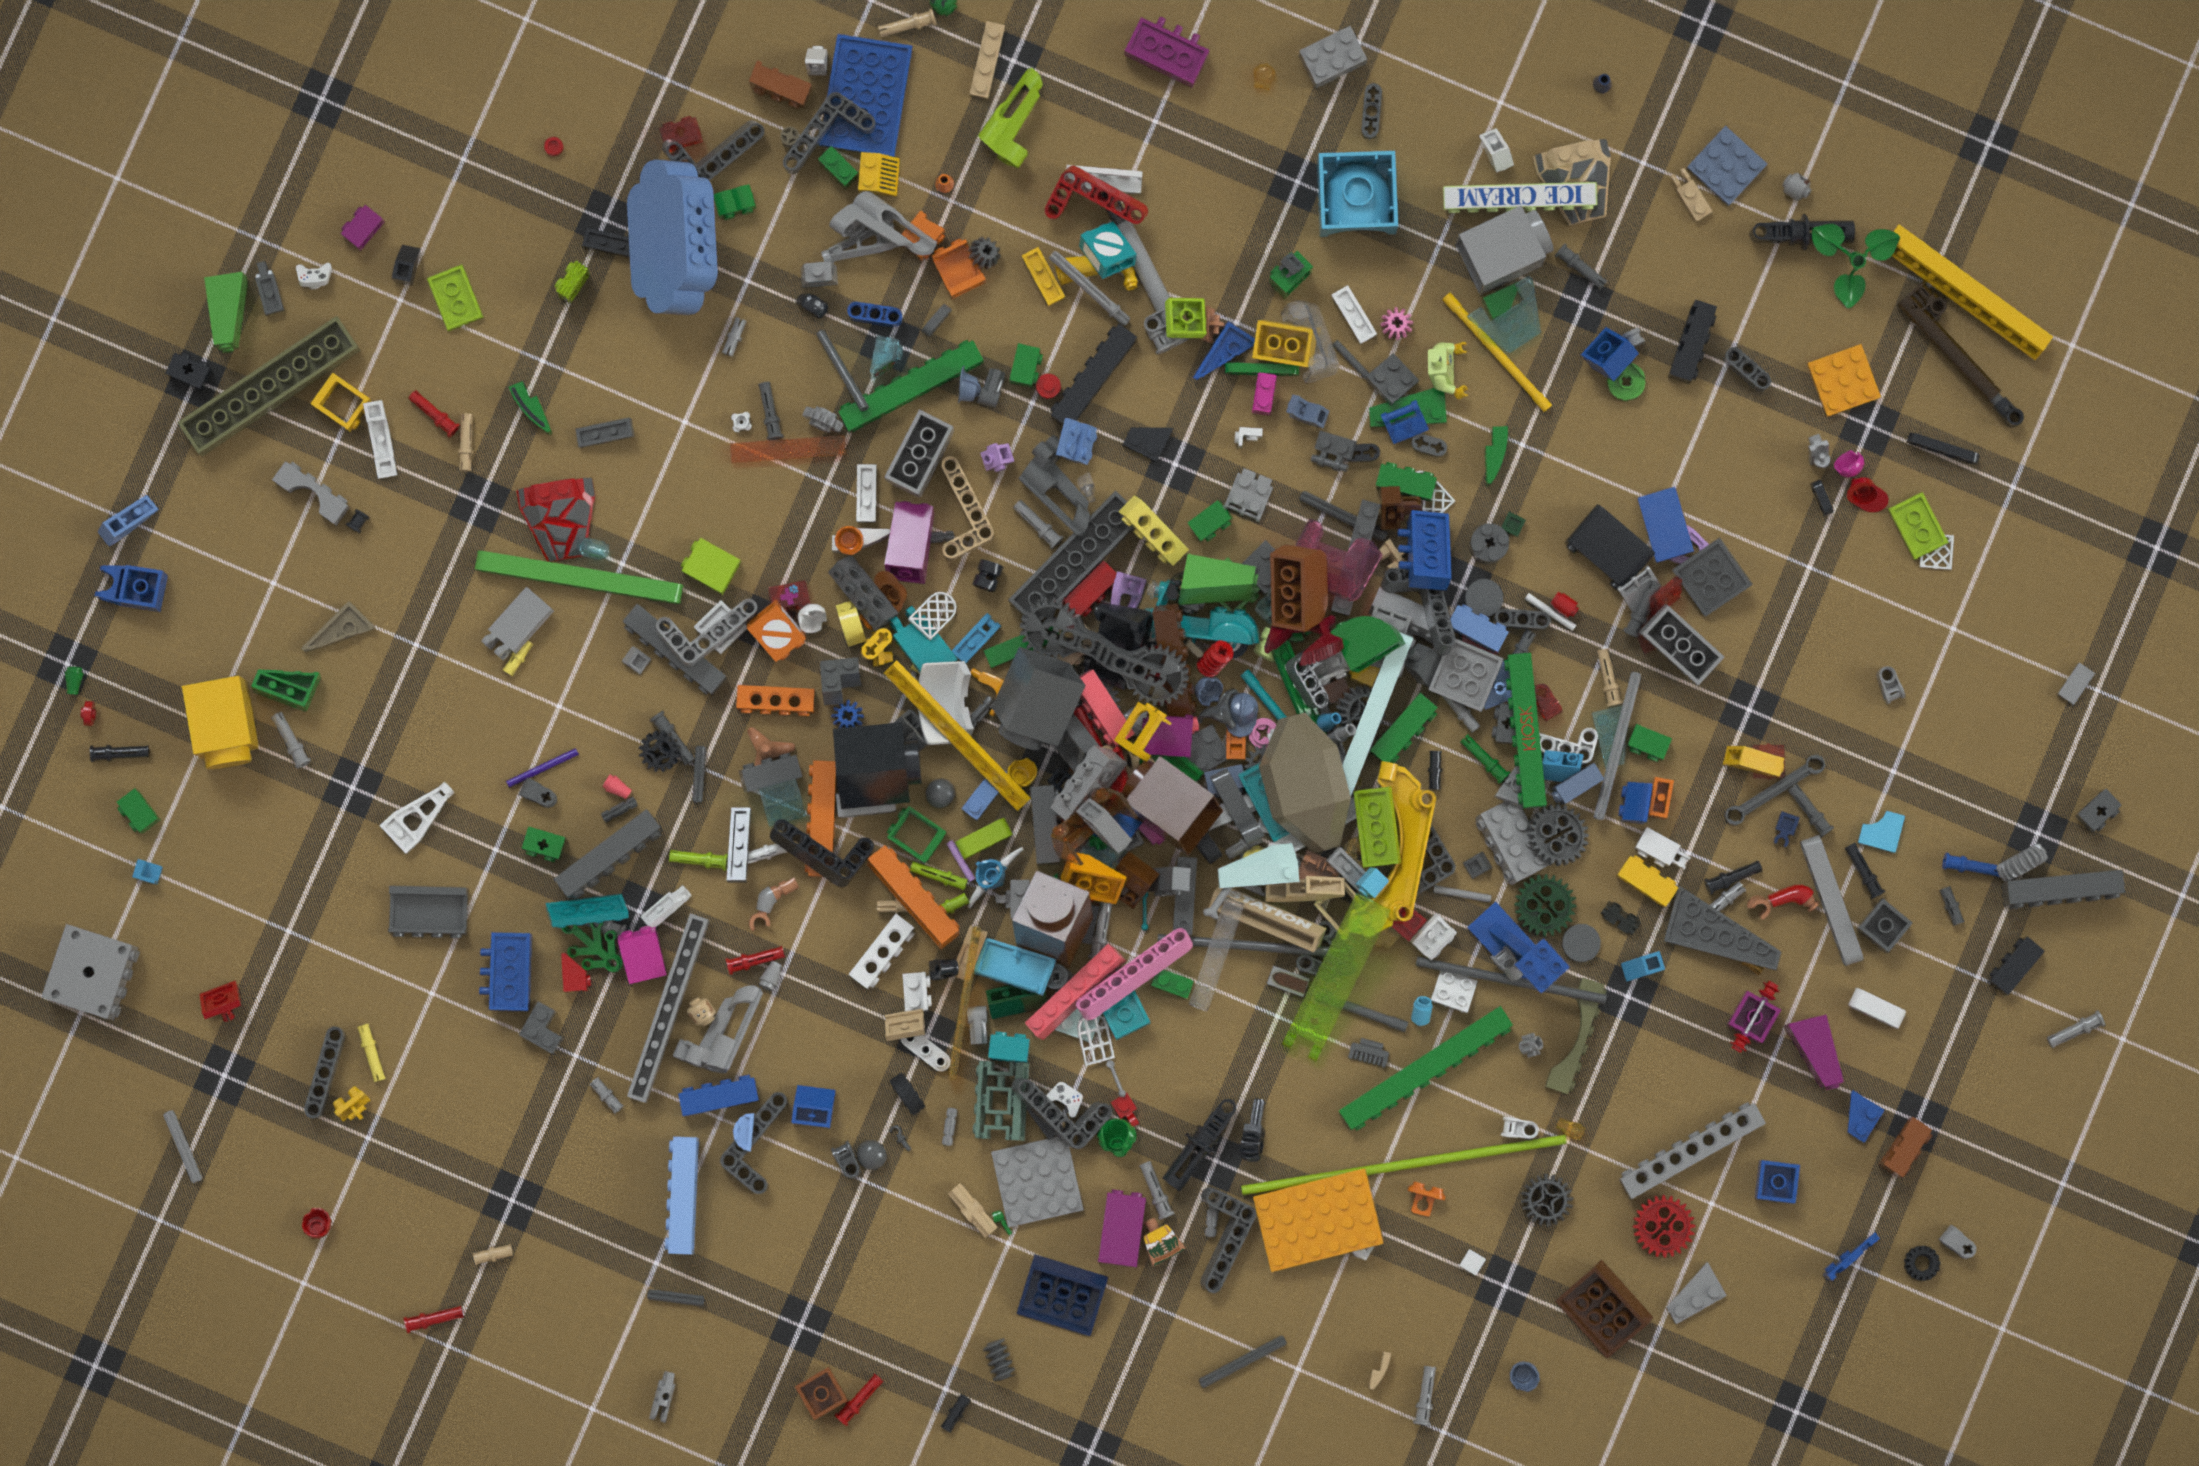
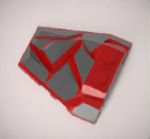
M571 478L535 484L516 490L519 509L547 562L586 556L589 527L592 520L593 503L595 502L592 478Z

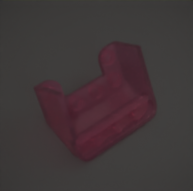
M1309 519L1295 546L1324 551L1327 557L1328 593L1347 601L1357 600L1365 589L1383 554L1372 541L1365 538L1356 539L1348 552L1319 542L1324 533L1323 526L1320 522Z

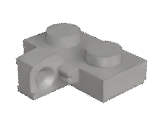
M1010 880V890H1006V895H996V903H1006V908H1011V919H1013L1030 885V880Z

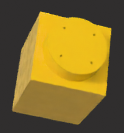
M233 676L182 686L193 754L204 759L206 769L228 768L251 762L250 750L259 749L248 681L241 676Z

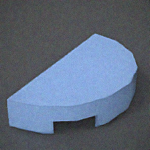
M754 1113L745 1114L740 1117L733 1129L734 1140L737 1145L743 1150L750 1152Z

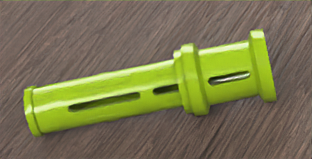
M670 850L669 862L701 865L707 869L719 868L727 871L728 854L715 855L712 852L699 854Z

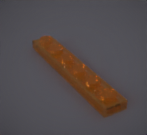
M845 435L730 443L732 463L846 455Z

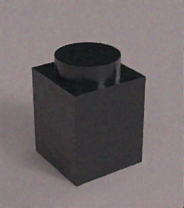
M902 722L833 729L836 778L841 809L910 803L909 785L922 784L918 738L904 739Z

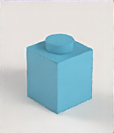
M1370 867L1355 885L1359 887L1358 892L1365 898H1375L1389 880L1377 868Z

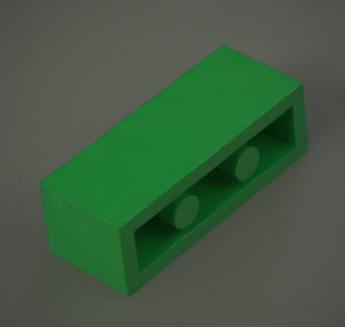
M1386 462V465L1381 464L1375 486L1376 489L1380 490L1381 487L1400 486L1401 495L1408 497L1418 496L1421 500L1432 502L1437 477H1434V474L1423 471V474L1415 472L1416 469L1405 467L1401 469L1397 468V464Z

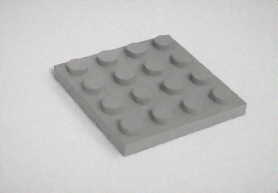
M1059 1137L991 1152L1008 1227L1083 1211L1070 1148Z

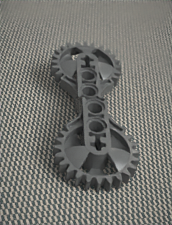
M1046 597L1043 604L1040 600H1037V606L1032 603L1030 605L1031 610H1025L1026 615H1023L1021 618L1023 622L1020 623V628L1023 630H1021L1020 635L1025 636L1022 642H1029L1026 647L1027 649L1033 647L1034 652L1039 651L1040 654H1046L1049 657L1053 655L1056 659L1058 654L1064 658L1076 652L1091 656L1108 670L1121 674L1126 681L1128 689L1135 688L1133 695L1139 693V700L1146 698V703L1152 700L1153 706L1156 705L1157 701H1160L1161 706H1163L1164 700L1171 704V697L1177 700L1178 694L1182 695L1184 692L1182 688L1187 687V683L1184 681L1189 679V676L1185 675L1188 673L1189 668H1183L1187 662H1180L1182 655L1175 656L1176 649L1169 652V646L1164 650L1162 649V644L1159 645L1158 649L1152 644L1151 650L1146 645L1134 651H1127L1116 647L1101 634L1087 629L1080 614L1073 615L1076 609H1068L1070 603L1064 606L1062 605V599L1059 603H1056L1055 597H1053L1052 602H1049ZM1056 609H1060L1058 617H1053ZM1037 610L1046 617L1043 624L1034 613ZM1050 626L1054 627L1052 631L1048 630ZM1070 632L1074 637L1067 638L1064 633ZM1046 639L1048 640V643L1046 648L1044 649L1042 648V645L1044 643V640ZM1089 639L1092 644L1085 645L1082 640ZM1166 655L1167 658L1163 665L1162 663H1160V661L1162 659V656ZM1122 658L1126 663L1119 664L1117 659ZM1141 665L1143 666L1144 670L1137 671L1135 669V666ZM1166 680L1174 690L1172 693H1169L1162 686ZM1154 686L1153 694L1149 695L1150 687Z

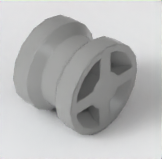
M1635 328L1622 335V337L1629 340L1634 348L1645 342V339L1640 335V328Z

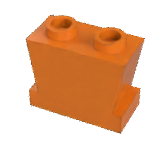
M920 211L912 220L911 224L934 239L938 245L945 238V229L927 220V215L924 212ZM907 228L901 234L913 243L921 239ZM915 254L921 262L924 258L927 260L931 256V254Z

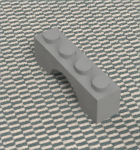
M285 461L272 480L289 493L302 488L314 491L320 501L319 514L337 526L350 508L346 504L348 501L339 494L335 497L331 494L332 489L325 484H322V486L315 482L317 479L311 474L307 473L304 475L300 472L301 467L294 462L289 464Z

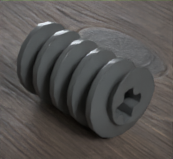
M1005 1338L987 1343V1346L983 1349V1352H989L985 1358L992 1359L988 1366L995 1367L990 1371L991 1374H997L993 1381H1000L1015 1376V1374H1011L1015 1368L1008 1367L1012 1360H1006L1010 1353L1003 1352L1007 1345H1001Z

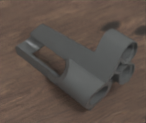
M1052 435L1046 442H1040L1033 449L1032 454L1035 457L1030 461L1018 479L1077 536H1082L1089 523L1090 513L1087 510L1089 501L1055 464L1061 457L1056 455L1059 439ZM1050 488H1057L1076 507L1073 520L1045 494Z

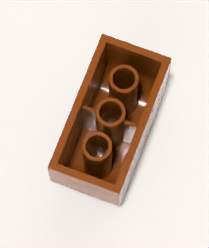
M1285 544L1270 553L1272 626L1306 632L1319 624L1327 611V557L1322 550Z

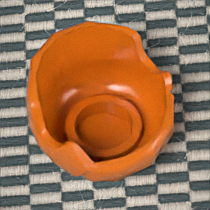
M854 526L840 528L834 538L835 546L838 550L847 555L856 554L864 544L863 534Z

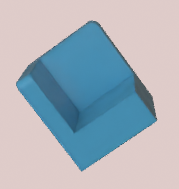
M138 859L132 877L157 885L163 867Z

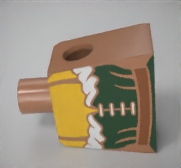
M1155 1217L1145 1222L1149 1234L1143 1236L1153 1266L1186 1249L1167 1224L1159 1227Z

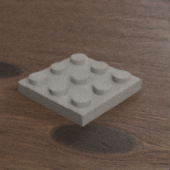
M1455 638V643L1450 653L1442 656L1428 690L1482 712L1504 658Z

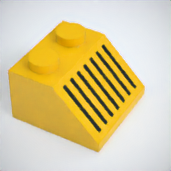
M861 152L859 194L864 191H870L875 195L897 197L900 158L880 153Z

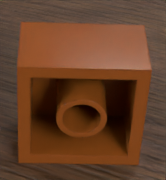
M830 1367L825 1368L795 1386L814 1420L849 1400Z

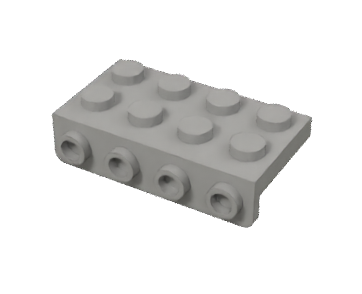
M1505 801L1475 817L1478 830L1482 831L1486 845L1491 848L1495 862L1500 865L1503 877L1510 885L1549 866L1548 859L1542 862L1543 856L1536 857L1538 851H1531L1534 844H1528L1532 837L1527 836L1529 832H1532V830L1528 829V826L1531 824L1520 806Z

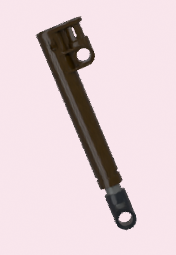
M1924 280L1900 301L1897 306L1987 403L1990 401L1994 405L1993 409L2004 419V423L2010 428L2017 427L2024 419L2023 412L2017 409L2006 396L2004 398L1999 393L2001 391L1997 385L1995 386L1988 375L1940 325L1937 319L1947 309V303L1935 292L1933 293L1925 285L1926 281ZM1933 303H1939L1942 310L1939 312L1935 311ZM2010 414H2016L2018 422H2012L2009 417Z

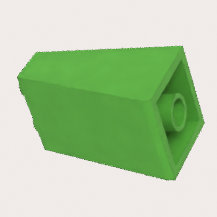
M243 272L204 277L213 343L222 353H230L234 349L239 348L248 287V278Z
M1188 554L1178 604L1249 600L1251 593L1255 594L1258 574H1255L1256 567Z

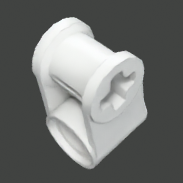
M1503 1117L1504 1128L1503 1133H1501L1503 1137L1532 1139L1538 1134V1126L1532 1121ZM1526 1125L1534 1126L1535 1133L1532 1136L1525 1134L1524 1128Z

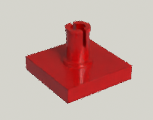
M236 980L199 994L202 1014L205 1020L221 1014L223 1021L228 1022L227 1017L230 1020L235 1017L232 1009L241 1006Z

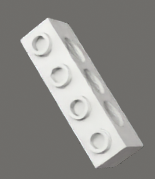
M895 914L849 975L866 989L869 987L874 988L880 980L878 975L888 970L891 966L889 961L893 956L897 958L902 952V944L912 939L915 935L913 932L915 928ZM893 932H898L901 936L900 940L896 943L890 941V935ZM882 947L889 950V954L885 958L878 956V950ZM875 963L877 970L874 973H868L866 971L867 964Z

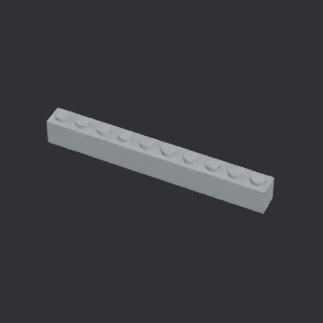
M691 913L689 915L627 1097L644 1103L648 1102L710 922L708 919Z

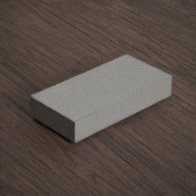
M2078 663L2057 695L2074 705L2095 673L2081 663Z

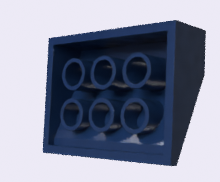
M1035 1254L1016 1314L1091 1336L1108 1277Z

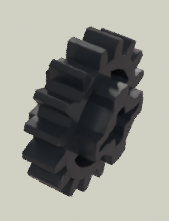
M655 730L653 735L648 733L646 738L641 740L643 745H640L639 749L643 750V752L639 754V757H644L642 763L647 762L649 764L648 769L653 766L654 772H657L660 768L662 772H665L667 768L670 770L674 767L673 764L678 763L676 758L681 756V753L677 752V750L681 747L675 745L677 739L672 740L671 733L666 736L665 730L661 731L660 734ZM657 740L655 744H650L651 741ZM664 758H670L669 761L662 763Z

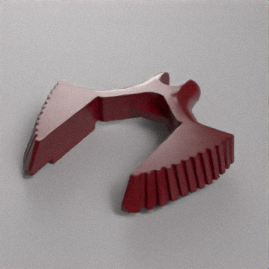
M1330 615L1327 618H1323L1319 624L1307 630L1320 634L1321 637L1303 652L1300 660L1301 666L1311 665V663L1314 664L1320 662V660L1330 658L1344 648L1343 639L1332 635L1330 631L1336 622L1335 616ZM1271 626L1264 646L1265 653L1269 654L1273 649L1279 648L1292 636V633L1303 631Z

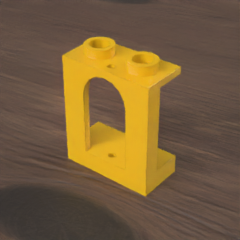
M1138 701L1114 741L1148 762L1151 755L1145 752L1144 748L1161 721L1171 725V722L1165 719L1167 715L1149 703L1144 705ZM1148 711L1149 720L1133 744L1125 738L1138 717L1143 712Z

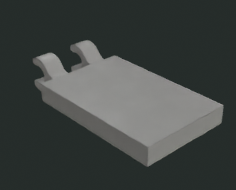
M525 587L488 629L491 634L486 635L481 642L491 650L501 640L504 644L496 648L494 653L504 661L511 651L516 654L554 610L529 588Z

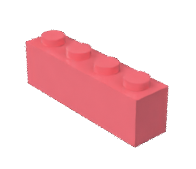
M1088 670L1080 676L1086 685L1080 697L1083 702L1082 706L1085 712L1090 713L1094 726L1104 734L1102 737L1105 743L1111 745V747H1116L1119 744L1114 739L1125 724L1126 719L1095 671ZM1132 728L1125 739L1135 734Z

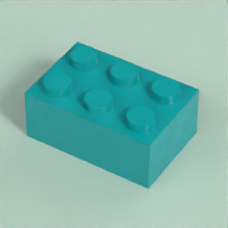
M995 1031V1035L991 1034L988 1058L989 1060L1028 1063L1030 1039H1027L1025 1034L1015 1033L1014 1037L1007 1036L1006 1032Z

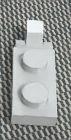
M682 885L675 892H668L641 915V918L647 926L657 927L692 895Z

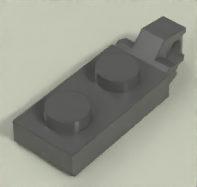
M264 261L257 263L259 273L255 274V280L265 315L285 311L275 274L272 270L267 269Z

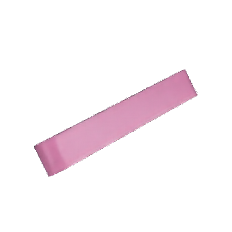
M1183 928L1175 929L1077 1000L1076 1006L1085 1020L1095 1019L1189 952L1193 947V942L1186 930Z

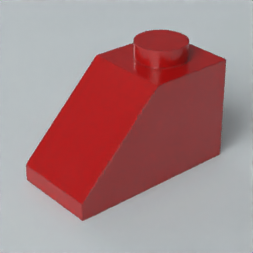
M561 953L563 992L588 991V987L591 986V975H587V971L566 953Z

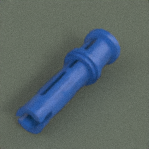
M1947 852L1944 854L1942 869L1944 870L1949 868L1958 870L1960 873L1970 871L2000 877L1998 871H1994L1997 870V865L1968 860L1963 855L1957 857Z

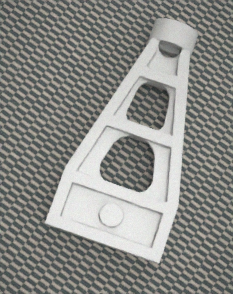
M443 782L438 788L392 813L380 827L407 854L422 840L447 799L455 792L447 783ZM441 790H442V792L445 794V796H442V795L440 794V791H441ZM431 799L436 806L429 815H425L421 811L420 805ZM412 812H417L422 817V822L415 831H411L403 822L404 817Z

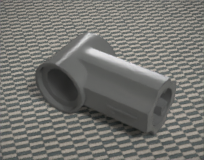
M990 368L977 403L996 408L1006 373Z

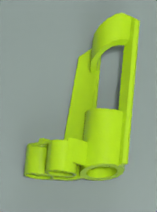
M1032 67L1026 70L1005 102L999 105L978 134V137L998 154L997 158L1017 169H1019L1028 156V151L1013 140L1039 99V90L1043 85L1039 73ZM1025 84L1029 89L1028 94L1012 117L1005 118L1003 114Z

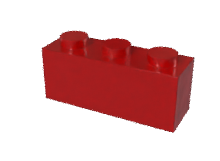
M1103 560L1063 600V603L1065 605L1070 603L1069 609L1075 608L1074 614H1080V616L1085 618L1092 611L1091 607L1095 603H1101L1106 597L1104 594L1109 589L1112 591L1117 573Z

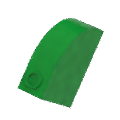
M1360 616L1347 622H1340L1331 631L1332 635L1343 639L1344 648L1341 649V652L1350 670L1356 673L1361 672L1406 644L1400 632L1393 625L1371 616Z

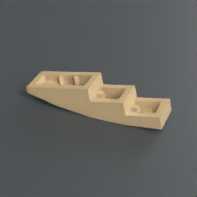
M1306 876L1305 879H1299V882L1265 885V902H1301L1345 896L1344 878Z

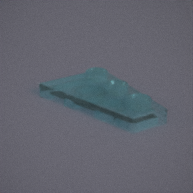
M1623 705L1591 713L1595 730L1598 734V742L1605 769ZM1626 737L1618 766L1625 764Z

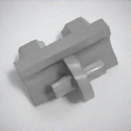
M1819 434L1809 437L1810 465L1815 464L1818 468H1826L1830 464L1828 441H1822Z

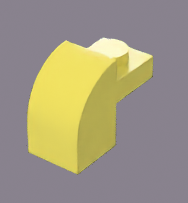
M851 601L836 605L848 647L865 642V634L855 605Z

